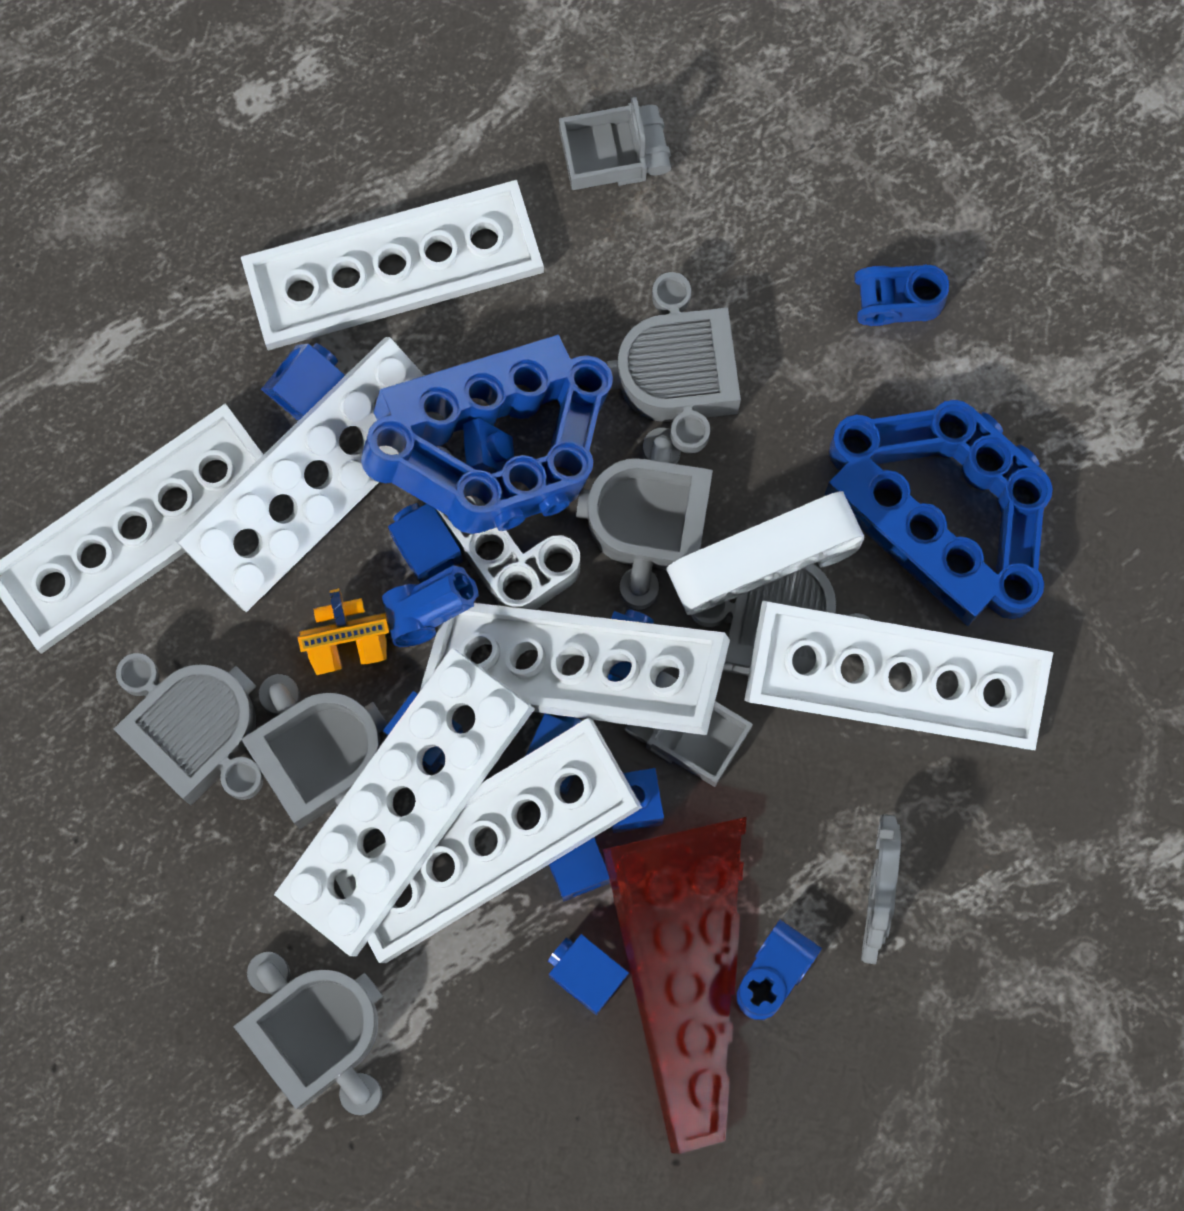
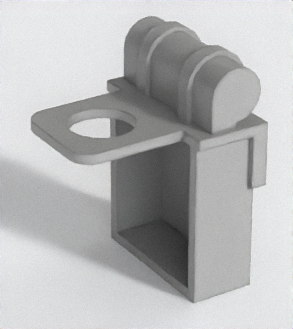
M632 97L631 103H628V106L559 118V131L571 189L577 190L618 182V186L646 181L647 173L656 176L669 172L671 170L669 159L671 153L669 146H666L663 132L665 125L663 118L660 117L658 106H639L637 97Z
M661 671L656 678V686L666 688L673 685L677 679ZM715 701L707 735L627 725L624 730L635 739L647 743L646 749L670 764L675 762L716 787L753 724Z

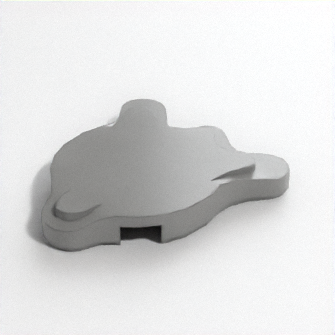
M883 814L880 815L875 846V849L879 850V855L871 872L861 961L864 963L876 964L878 950L881 949L882 944H885V939L889 936L891 920L894 915L901 851L900 824H897L895 815Z

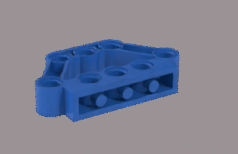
M555 335L380 389L374 409L377 421L369 428L362 452L361 463L363 470L373 480L385 484L393 483L444 513L455 528L469 534L482 533L497 528L499 531H506L521 524L526 517L541 512L543 516L557 514L567 508L570 502L578 498L592 472L593 458L589 450L598 413L602 409L612 387V372L607 364L597 357L587 355L570 359L560 336ZM516 385L527 386L532 392L522 391ZM577 385L586 386L592 392L583 391ZM472 399H482L489 406L478 405ZM557 400L560 405L550 450L545 457L534 459L526 455L515 456L507 461L502 471L490 474L486 471L473 469L437 447L447 443L452 437L453 432L463 430V423L481 418L494 426L500 417L510 415L514 418L525 419L535 415L540 409L541 404ZM427 413H438L441 416H443L445 420L432 419L427 415ZM379 447H392L399 454H386ZM555 467L566 468L573 476L562 475ZM511 482H521L527 486L529 491L518 490L513 487ZM465 497H477L480 500H482L485 505H473L470 502H468Z
M944 401L934 410L876 419L863 415L846 417L836 427L830 443V458L839 472L829 481L824 495L827 496L843 491L860 528L967 626L987 606L996 614L1008 619L1021 618L1030 612L1039 601L1044 590L1043 577L1038 570L1043 511L1052 497L1053 490L1051 480L1038 467L1040 463L1037 457L1028 448L1022 445H1017L1016 447L1002 434L1003 429L1001 425L991 415L985 412L979 414L964 401ZM944 422L957 424L961 428L963 436L956 439L947 437L941 431L940 424ZM852 436L859 437L867 444L868 450L859 454L852 453L845 447L843 440ZM987 454L994 457L998 462L999 469L996 471L982 469L977 463L976 456ZM934 455L948 458L953 457L962 465L963 476L969 485L976 489H989L997 496L1001 511L996 573L983 562V552L977 542L967 537H956L947 529L946 517L939 508L932 504L918 503L910 495L909 483L903 475L896 471H883L877 464ZM1021 486L1029 489L1034 495L1035 503L1027 505L1017 501L1013 495V488ZM878 489H888L895 494L898 503L891 507L882 506L875 500L873 492ZM917 521L925 522L933 530L934 537L929 540L916 538L910 530V524ZM952 554L961 555L969 563V572L960 574L952 571L947 565L946 557ZM1014 580L1021 583L1026 590V599L1015 600L1009 597L1005 592L1004 582Z

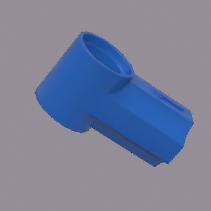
M451 566L420 584L398 586L383 594L382 600L392 641L395 646L410 647L425 643L435 637V627L474 607V601L479 597L476 582L470 578L464 568Z

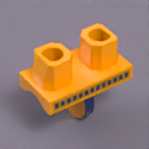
M339 588L330 590L332 605L313 608L316 623L335 619L336 623L299 632L298 642L300 651H307L308 658L316 675L342 669L337 644L356 640L361 665L387 659L386 634L389 633V625L386 612L347 621V616L365 612L363 600L359 598L343 602Z

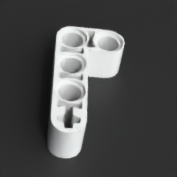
M437 446L439 449L453 456L446 448ZM465 497L467 501L473 505H485L483 501L477 497ZM435 509L461 552L499 606L536 610L569 588L579 577L580 551L577 544L568 537L562 535L551 536L523 554L507 531H499L497 528L475 534L461 532L452 525L447 515ZM495 541L504 550L498 558L485 560L477 555L478 548L483 543ZM563 553L571 558L572 564L563 572H554L546 567V559L552 554ZM515 580H522L527 582L532 590L526 598L514 600L505 594L506 586Z
M839 491L686 555L670 564L666 570L687 615H693L818 562L820 568L838 563L855 554L860 549L865 537L844 492Z

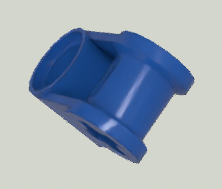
M926 264L905 267L872 266L863 268L854 274L855 283L860 286L862 308L857 313V320L860 324L868 326L887 325L895 322L933 320L944 309L949 292L947 275L935 265ZM927 286L934 289L937 297L932 300H922L916 296L914 290L917 287ZM876 291H878L879 302L877 301Z
M780 919L757 952L756 960L740 983L737 990L739 1009L745 1016L754 1020H765L772 1017L779 1010L795 985L798 986L822 950V947ZM764 983L771 988L768 997L773 1003L763 1001L759 1006H756L750 1001L753 992L748 987L759 988Z

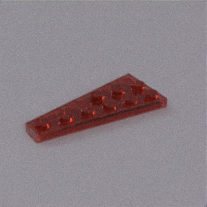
M747 817L603 849L671 1153L681 1154L726 1141L730 1077L726 1075L728 1043L732 1042L733 1023H729L731 995H735L740 928L737 896L738 881H743L744 862L740 861L741 835L746 834Z

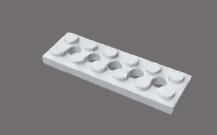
M517 180L241 257L268 351L544 273L542 259ZM481 229H489L497 234L498 240L491 248L480 249L471 242L474 233ZM435 242H444L452 248V253L445 261L434 262L426 257L425 252L427 248ZM389 255H399L406 261L403 271L396 275L383 273L379 266L381 261ZM353 268L360 273L359 281L350 288L337 286L333 280L335 274L340 269ZM296 281H308L314 286L312 295L304 301L292 300L287 295L289 287Z
M385 337L175 541L243 611L247 612L379 483L366 474L361 463L369 428L377 421L374 415L375 400L379 395L380 389L425 375L390 337ZM427 413V415L432 419H444L443 416H441L438 413ZM356 426L362 433V445L356 452L346 454L339 444L340 435L347 427ZM379 447L386 454H399L392 447ZM322 460L328 468L327 480L319 487H310L304 478L305 469L312 461ZM280 494H287L293 501V512L284 521H274L269 513L270 502ZM243 529H253L258 536L256 550L246 556L238 555L233 545L235 536Z
M226 403L0 559L1 600L34 647L42 654L186 553L175 540L259 460L263 453ZM212 460H221L228 466L226 476L216 483H209L203 480L201 475L203 467ZM172 488H181L187 492L185 505L176 511L164 509L161 504L163 495ZM132 516L145 518L147 528L141 537L131 540L122 536L121 528L126 519ZM92 544L103 545L106 548V558L103 563L95 568L84 567L81 563L83 550ZM53 572L63 574L65 586L61 593L52 597L42 595L40 590L42 579Z
M762 601L744 701L1035 750L1053 652ZM809 645L816 654V663L809 672L799 674L792 664L793 654L799 647ZM850 654H858L864 663L863 673L856 681L847 682L841 674L842 661ZM905 662L911 670V680L905 688L895 690L889 683V672L895 664ZM951 670L958 678V688L952 696L942 698L937 692L936 682L943 672ZM998 678L1004 685L1005 694L999 704L989 706L984 700L983 691L990 680Z
M474 603V607L438 626L420 691L451 648L458 650L471 660L472 653L476 648L484 644L492 645L491 655L487 660L476 665L534 707L533 712L583 719L590 718L598 721L707 735L730 640L725 632ZM528 650L538 651L537 660L531 667L524 670L516 669L517 659L522 653ZM573 656L584 657V665L579 672L570 676L562 675V667L566 660ZM622 661L632 664L631 671L625 679L618 682L608 680L609 671L615 664ZM669 667L679 669V677L673 685L666 688L656 686V678L662 670Z
M451 648L274 895L346 954L357 956L535 708L458 650ZM469 705L475 713V723L468 732L459 734L453 728L452 716L459 707ZM438 746L445 754V765L439 773L429 775L423 768L422 759L428 749ZM408 787L415 795V807L411 813L401 817L393 808V798L400 789ZM379 829L385 836L386 845L379 856L371 858L364 850L363 841L369 831ZM343 870H349L356 880L353 894L346 899L340 898L334 890V880Z
M587 718L480 784L411 880L412 898L410 902L402 908L393 905L368 940L379 963L391 961L642 808L592 719ZM570 775H578L584 784L583 795L578 801L567 804L560 795L561 783ZM534 801L540 808V820L534 828L524 830L517 820L518 810L525 802ZM491 827L497 834V847L491 854L482 856L475 848V837L481 829ZM386 842L367 853V855L371 858L379 856L383 852ZM448 853L454 860L455 870L450 879L440 882L433 874V862L440 854ZM343 870L335 879L346 899L353 894L356 880L349 870Z

